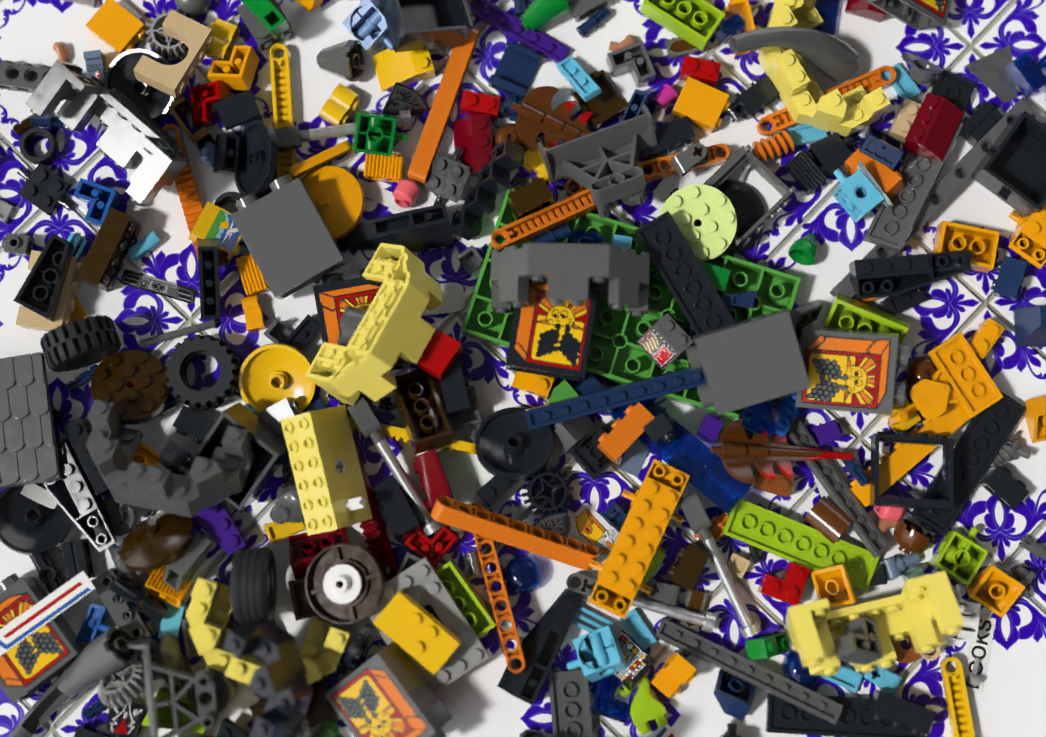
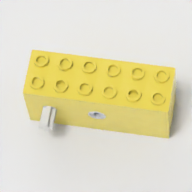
M346 405L311 411L281 419L308 535L337 530L373 519Z

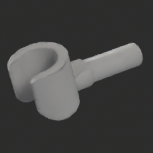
M746 161L740 166L744 169L739 181L744 183L746 174L751 167Z
M976 657L972 673L967 678L968 683L974 687L979 686L982 682V678L977 675L980 658Z

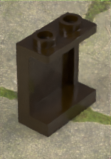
M603 69L599 72L596 70L589 75L600 87V94L585 102L574 88L571 91L572 97L583 113L592 112L588 120L596 131L622 115L628 106L625 100L622 101L609 83Z

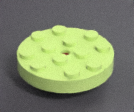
M694 184L680 188L666 200L660 212V215L669 211L696 258L702 262L713 260L723 254L731 245L736 234L737 218L731 201L720 190L708 185ZM700 221L701 226L696 227L695 222Z

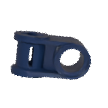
M613 500L611 502L612 505L599 514L619 533L620 525L625 521L627 515Z

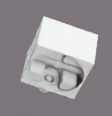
M957 584L954 596L965 624L960 633L952 635V637L944 634L945 639L977 643L981 604L966 602L965 599H962L964 586Z

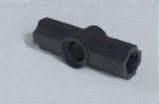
M48 552L29 555L39 573L40 581L45 584L50 594L65 584L61 570L56 567ZM50 570H52L54 574L51 580H49L47 577V574Z
M121 574L110 585L109 590L124 599L130 609L136 612H143L157 623L167 612L168 607L152 597L149 589L141 585L136 586Z

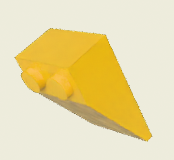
M388 48L372 56L382 92L394 89L396 83L408 85L436 77L428 49L395 52L394 50L390 51Z

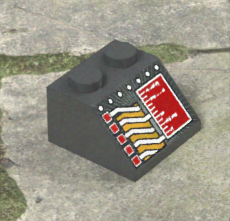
M668 313L637 341L662 370L694 342Z

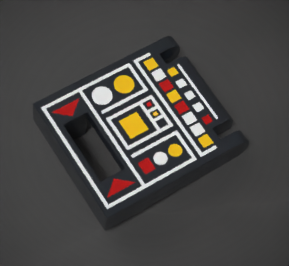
M622 629L617 637L619 643L622 642L624 644L621 649L628 668L613 675L630 691L632 687L627 681L630 680L636 685L651 669L646 661L649 660L654 665L656 661Z

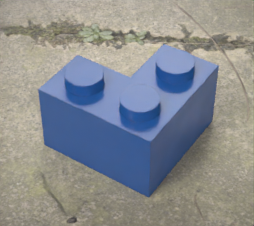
M80 178L74 193L77 199L90 204L85 220L97 227H101L110 207L117 210L122 197L117 190Z

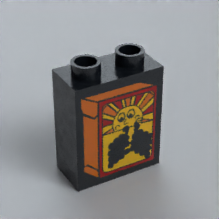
M366 268L359 270L360 278L345 280L344 273H332L321 277V285L313 286L322 343L326 342L344 346L337 344V340L342 329L339 326L341 317L344 316L345 307L350 306L368 310L383 282L364 278L362 275ZM398 356L397 362L389 371L408 368L407 361Z
M530 278L529 305H524V308H515L506 370L583 382L599 285L591 284L592 280H589L588 303H584L582 307L572 306V303H564L563 306H552L547 301L548 279H544L543 282H534Z

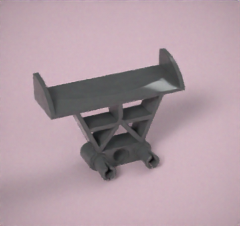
M641 105L643 114L552 148L545 150L541 142L537 143L550 183L552 184L569 177L590 190L593 203L597 206L598 215L601 218H605L604 211H606L607 217L611 213L608 203L632 194L636 204L641 205L640 198H642L644 204L647 200L644 192L646 183L643 169L638 166L639 152L657 145L652 115L646 105Z
M152 639L127 642L128 648L143 649L145 690L151 737H159L156 707L172 705L174 729L162 737H175L200 722L204 729H211L216 724L218 707L214 672L211 668L202 666L197 670L196 674L151 662L149 648L152 644ZM152 670L169 674L171 698L155 700ZM174 676L188 680L177 693ZM194 682L198 713L178 700ZM209 692L212 695V699L204 701L201 698V694ZM178 709L191 717L190 720L180 726Z

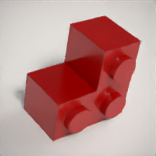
M788 562L782 579L769 574H763L757 592L796 606L799 604L810 569L793 562Z

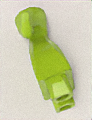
M646 675L637 683L638 689L630 705L631 719L642 735L651 732L648 721L655 719L658 728L668 725L667 711L662 702L652 695L650 682ZM628 680L627 683L632 687L633 683ZM623 684V690L621 688L615 689L616 692L624 697L629 696L632 692V689L629 691Z

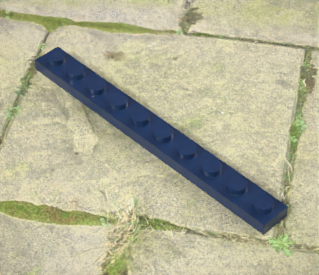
M691 367L529 408L524 411L529 430L694 388L705 384L706 381L702 368L692 371Z

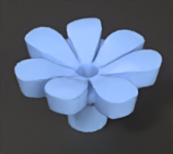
M208 142L205 144V147L201 148L199 158L207 162L209 167H213L215 164V144Z

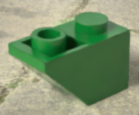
M786 632L745 640L749 660L770 658L790 651Z

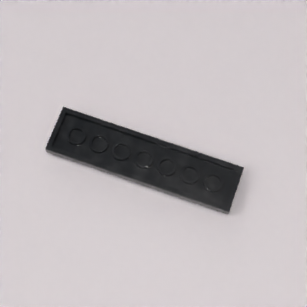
M669 211L634 231L646 252L650 253V259L696 335L735 323Z
M1002 391L1000 392L1003 398L974 416L954 445L953 509L949 511L913 509L910 514L941 536L946 535L1027 409ZM943 464L920 499L942 500Z
M767 692L766 732L832 737H925V733H922V736L911 733V728L903 726V729L892 726V721L885 719L882 722L872 718L873 714L868 712L872 698L822 695L843 705L837 723L834 725ZM908 701L926 708V702Z

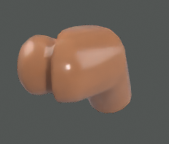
M627 35L620 43L610 41L609 51H615L636 43L635 37Z
M63 42L54 43L53 50L57 53V60L67 62L70 54L66 45Z
M880 519L875 525L884 536L887 529L895 528L898 521Z

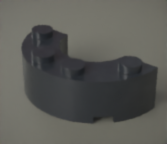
M170 439L159 455L160 461L157 467L168 469L173 474L187 476L185 474L187 468L185 467L192 458V455ZM127 505L144 518L150 515L153 517L158 512L157 510Z

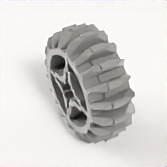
M163 9V14L161 15L156 12L157 18L150 17L152 24H147V28L150 30L145 31V34L149 36L146 38V41L150 43L149 47L154 52L161 53L164 58L167 55L170 59H173L174 55L180 58V53L187 55L186 49L189 48L184 43H177L178 40L164 34L162 23L169 12L167 13ZM179 9L176 10V12L188 17L187 13H182ZM158 38L165 39L168 46L160 44Z
M135 659L109 677L99 681L97 694L102 703L111 709H118L121 706L125 707L127 703H132L135 698H138V695L143 693L145 688L143 663Z

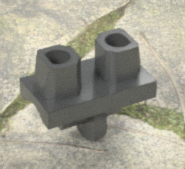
M1017 565L1011 572L1018 582L1026 585V588L1017 599L1019 600L1023 596L1029 599L1032 597L1029 591L1033 588V585L1029 582L1036 575L1033 571H1027L1022 565Z

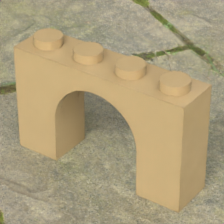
M171 9L162 23L164 34L184 43L189 48L187 56L180 63L164 65L142 55L133 71L137 80L177 98L180 93L182 94L185 91L188 79L194 76L196 66L203 61L207 48H211L213 45L214 37L211 28Z
M31 250L28 264L29 270H32L41 251ZM72 256L53 322L24 306H19L16 325L22 328L48 332L70 322L71 311H74L75 308L74 296L79 289L77 275L82 266V261L77 257Z

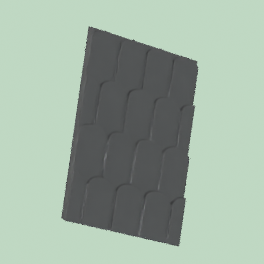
M38 352L1 358L0 489L62 480L44 354Z

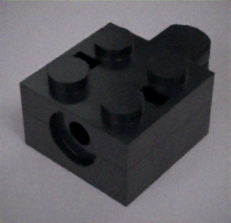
M598 425L568 450V453L592 480L596 479L613 464L597 448L600 443L598 439L604 434V431ZM610 427L606 432L609 434L613 428Z

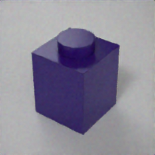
M712 413L710 415L706 414L694 437L712 445L715 443L724 422L720 421L721 418Z
M836 420L810 429L818 446L842 438L843 430L840 423H836Z

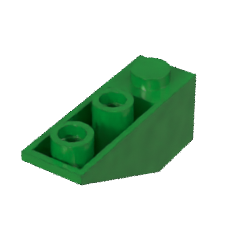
M241 0L274 39L289 28L287 20L269 0Z

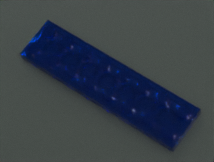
M651 399L639 402L654 417L660 413L664 416L669 415ZM631 404L617 407L610 416L615 420L618 418L622 420L626 416L624 411ZM673 417L672 419L678 425L676 430L679 433L676 435V440L670 444L666 443L660 447L653 442L645 430L637 438L669 466L690 475L688 482L727 515L734 510L754 486L753 484L744 483L733 478L726 471L722 458L717 454H711L709 447Z

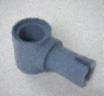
M911 553L903 557L892 556L879 561V564L885 565L887 580H891L901 576L905 568L919 563L920 559L918 554Z

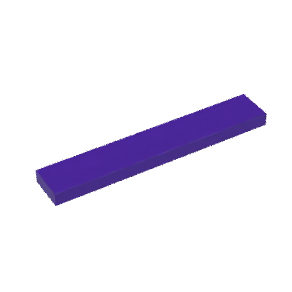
M473 0L470 3L472 16L524 46L537 51L552 62L558 64L568 56L570 48L538 30L527 31L522 26L521 20L486 0Z

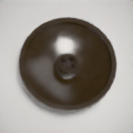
M166 512L157 513L153 517L150 516L129 532L121 545L120 557L126 567L134 572H150L160 569L176 560L188 549L195 537L196 525L191 517Z

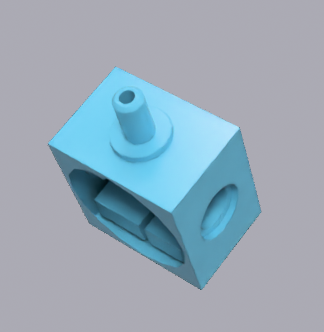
M836 169L833 172L841 183L832 193V196L855 223L884 199L882 194L860 169L849 177H846L840 169Z
M609 625L573 639L578 659L567 663L568 670L581 666L584 676L589 681L595 682L628 668L617 634Z

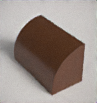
M825 496L804 517L807 522L833 544L846 533L854 522Z

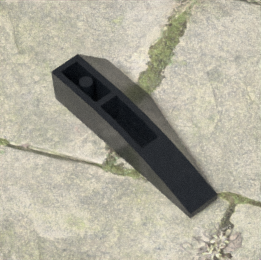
M445 203L358 223L348 235L337 240L341 250L376 251L380 243L404 246L410 252H420L454 244Z
M967 250L854 260L849 264L851 284L857 298L865 299L897 296L971 270L970 253Z
M63 439L57 442L62 480L43 483L48 493L94 547L101 552L117 543L111 521L101 496L96 495L69 439Z
M565 588L521 642L526 661L525 670L520 674H515L506 667L498 687L531 705L534 704L584 596ZM515 659L511 663V667L514 670H518L522 666L520 659Z

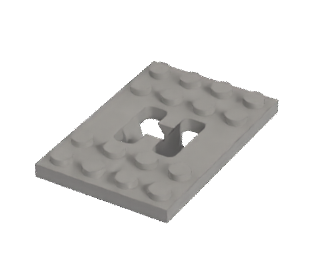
M426 557L385 583L382 600L377 609L369 616L372 622L399 590L402 589L422 607L431 605L434 610H425L434 615L438 621L462 640L435 675L402 648L434 693L490 658L485 647ZM375 625L387 645L393 642L389 636Z

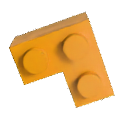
M234 45L229 61L212 60L207 77L211 82L217 80L225 82L229 90H248L251 88L259 58L252 46Z
M674 651L651 678L650 682L668 698L671 695L675 697L681 690V687H679L681 684L684 685L686 682L689 684L696 676L694 672L697 669Z

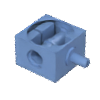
M362 0L342 24L366 51H378L383 44L390 51L394 50L392 41L389 38L390 34L380 0Z

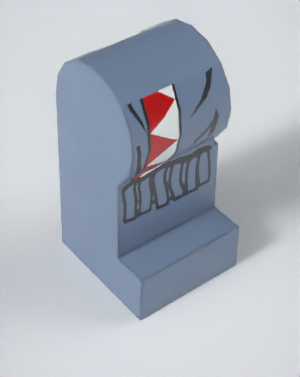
M101 50L83 52L87 76L90 77L92 74L104 82L106 75L105 55Z

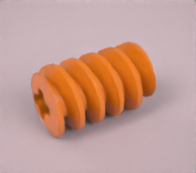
M782 130L780 134L774 133L773 137L767 136L766 140L762 138L759 142L754 141L752 143V152L759 161L763 159L766 163L768 161L767 156L774 160V153L781 157L782 150L785 154H788V148L790 147L794 152L795 147L788 132Z

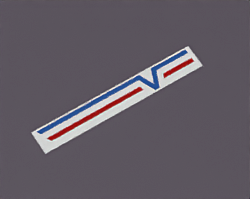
M80 572L0 629V656L93 591L95 587L85 572Z

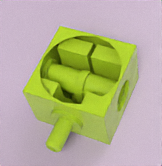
M971 527L966 537L956 531H948L928 565L940 572L945 571L949 578L961 585H970L988 554L987 550L978 546L973 541L979 530Z

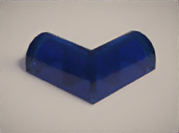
M612 676L597 680L589 711L626 724L631 704L614 698L619 680Z

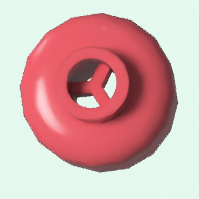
M412 179L401 180L393 192L394 202L402 208L414 206L421 194L418 183Z
M882 495V497H898L892 495ZM875 506V512L879 518L889 521H898L905 514L906 508Z

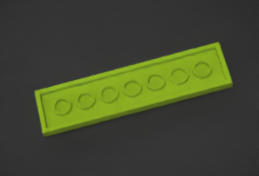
M738 497L734 499L722 531L724 535L813 571L845 564L851 586L865 592L868 590L880 557L874 558L868 550L841 539L833 544L812 527Z

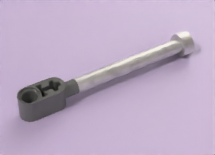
M410 110L400 111V115L395 116L397 118L396 127L402 126L403 130L413 128ZM355 122L299 131L297 126L274 129L277 137L278 152L301 148L302 142L351 135L354 132Z
M362 397L355 402L354 406L349 405L347 409L365 438L370 436L424 523L422 528L426 536L439 530L443 524L431 517V512L380 432L383 427L366 399Z
M695 492L680 499V506L694 534H699L742 624L739 629L743 637L749 638L758 634L761 631L760 625L757 620H752L711 534L709 527L712 524L697 493Z
M573 573L568 576L566 584L571 591L590 596V588L585 587V591L581 590L584 585V579L588 580L586 583L588 585H593L597 579ZM572 577H578L581 580L579 587L573 588L570 586L569 581ZM637 594L631 604L635 607L702 626L701 630L709 633L712 632L716 620V614L706 611L704 615Z

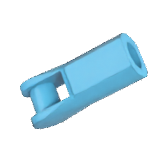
M151 231L139 243L128 250V256L135 261L140 260L147 252L161 242L160 238L155 232Z

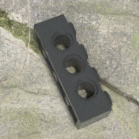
M3 60V62H0V89L33 93L51 67L46 65L35 67L30 63H22L20 65L9 60ZM19 73V76L13 79L14 74ZM38 75L35 81H31L33 76Z

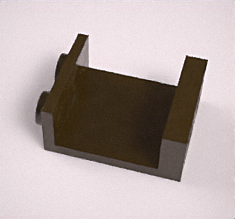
M184 96L176 98L171 102L168 109L200 152L201 148L205 147V144L208 142L216 143L206 127L192 135L181 118L192 112V107Z

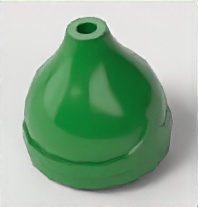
M807 234L805 237L797 239L791 245L788 255L793 261L808 266L815 263L818 247L813 234Z

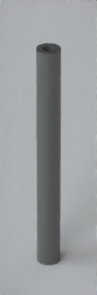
M213 319L140 340V344L143 348L216 327V322Z

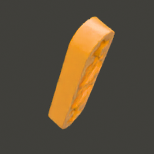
M349 140L343 141L288 168L285 174H289L292 180L349 153L353 150Z

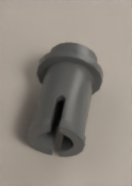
M477 550L466 553L465 559L468 561L470 576L482 574Z

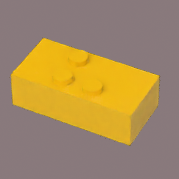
M402 589L399 590L373 621L374 625L433 675L436 674L462 641Z

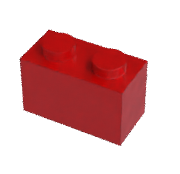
M684 55L678 80L686 82L689 76L715 88L721 63Z
M463 90L460 113L465 116L490 114V120L498 121L501 97Z

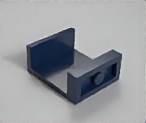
M507 41L505 52L494 75L491 74L489 78V87L523 101L541 63V56L533 49L526 50L517 42L511 43Z

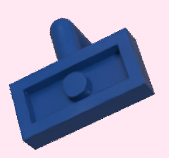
M90 603L77 635V641L89 644L101 634V631L105 632L113 627L105 624L109 614L106 607Z

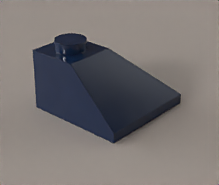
M1046 306L1014 309L1015 347H1046Z
M719 669L713 694L725 714L743 721L752 707L756 686Z

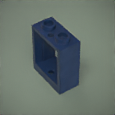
M870 125L860 141L859 151L893 170L903 155V143Z

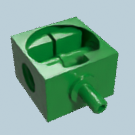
M357 109L351 147L353 151L391 156L395 140L408 141V134L396 132L397 118L395 115Z

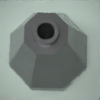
M347 40L324 48L317 55V64L324 71L348 81L357 82L363 75V70L360 67L365 64L363 47L361 44H357V40Z

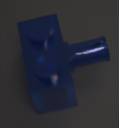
M1026 51L1004 69L1026 99L1046 85V76L1042 72L1046 69V54L1034 62Z

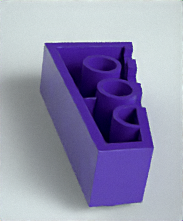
M224 501L211 508H205L199 512L200 514L193 517L228 555H234L235 551L239 548L250 546Z

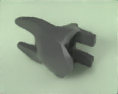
M169 633L162 636L160 644L155 639L152 640L150 649L154 654H150L151 662L194 674L190 664L182 654L178 639L174 635ZM138 649V653L143 659V649ZM152 670L153 681L164 679L170 686L169 674ZM174 676L176 692H178L183 686L178 677Z

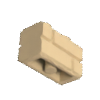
M905 98L897 111L887 135L897 139L904 145L905 138L921 104Z

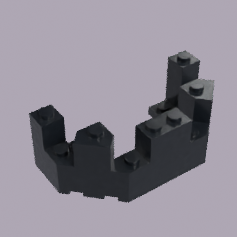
M265 617L230 630L223 649L238 659L251 655L264 664V666L254 670L248 688L263 698L269 697L263 713L257 715L251 733L227 717L222 720L216 737H297L313 695V689L311 684L308 685L305 677L307 671L302 657L298 656L295 647L298 645L295 637Z

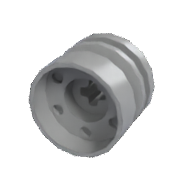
M212 669L216 688H220L218 692L216 690L218 713H221L234 701L238 691L237 680L225 676L226 673ZM194 682L190 688V699L192 705L198 711ZM204 692L201 694V698L204 701H209L212 699V695L209 692Z

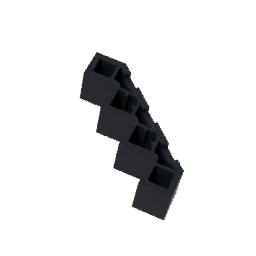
M508 139L494 147L491 152L493 157L488 164L484 163L477 175L479 180L474 187L470 186L463 200L465 203L460 210L456 209L453 214L452 233L468 241L480 235L482 231V218L494 212L496 208V195L509 188L510 172L523 165L524 148Z

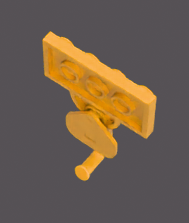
M959 332L927 352L936 365L937 370L932 374L930 380L923 379L911 387L909 394L913 403L891 416L888 422L891 425L907 422L908 416L918 410L925 419L933 420L945 413L947 404H955L957 402H960L969 418H972L1002 399L1003 395L963 334Z

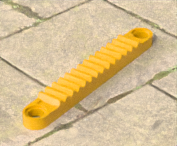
M277 43L270 48L269 52L274 129L294 126L289 51L285 45ZM276 50H283L285 52L284 56L276 58L274 56ZM296 149L278 152L277 177L280 178L286 175L285 171L297 164Z
M348 416L352 432L355 433L358 429V433L363 434L353 417ZM381 424L383 428L380 432L384 438L388 436L391 441L396 438L397 442L403 439L405 444H408L410 441L406 429ZM452 439V444L441 447L443 452L449 449L451 454L456 450L477 455L474 443Z
M945 657L940 663L943 680L942 686L946 697L945 702L949 713L951 734L953 737H975L961 661L955 657ZM949 661H954L956 664V669L953 672H949L946 668Z

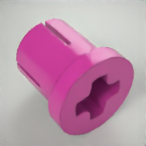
M665 83L663 89L654 99L658 105L665 109L679 95L671 86Z

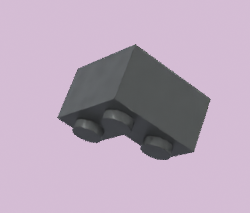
M643 41L607 53L606 62L612 77L630 71L637 88L655 81L656 73Z
M587 415L558 422L554 425L556 430L551 429L554 441L551 458L555 462L596 426Z
M860 617L845 624L846 635L834 640L837 660L867 665L883 658L875 619Z

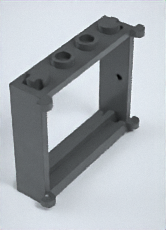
M750 145L742 146L703 183V185L717 189L746 161L783 196L741 238L735 235L731 244L737 249L741 245L746 246L752 240L750 236L755 232L758 234L765 227L764 223L768 219L772 221L778 214L777 210L781 206L785 208L791 202L790 197L796 190L794 186L789 189L749 151L752 148Z

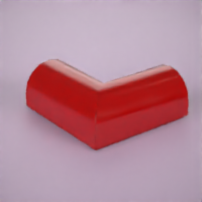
M221 80L190 88L193 125H212L211 103L218 102L229 96V89L225 82Z
M443 525L432 540L419 531L410 536L404 544L420 557H426L435 568L459 537Z

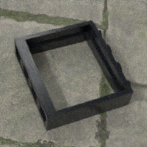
M877 431V434L871 436L870 506L944 511L953 509L954 438H947L943 434H938L936 437H928L926 433H917L916 436H909L908 432H897V435L889 434V431ZM879 443L943 446L942 500L878 496Z

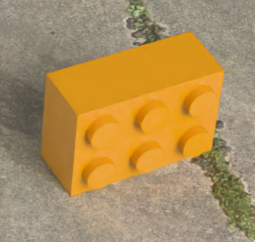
M942 221L937 225L932 253L969 250L971 270L988 273L994 269L1000 232Z

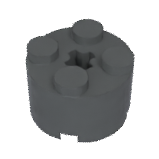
M350 306L345 307L344 316L340 320L339 327L342 329L338 335L337 344L344 346L349 344L367 310Z

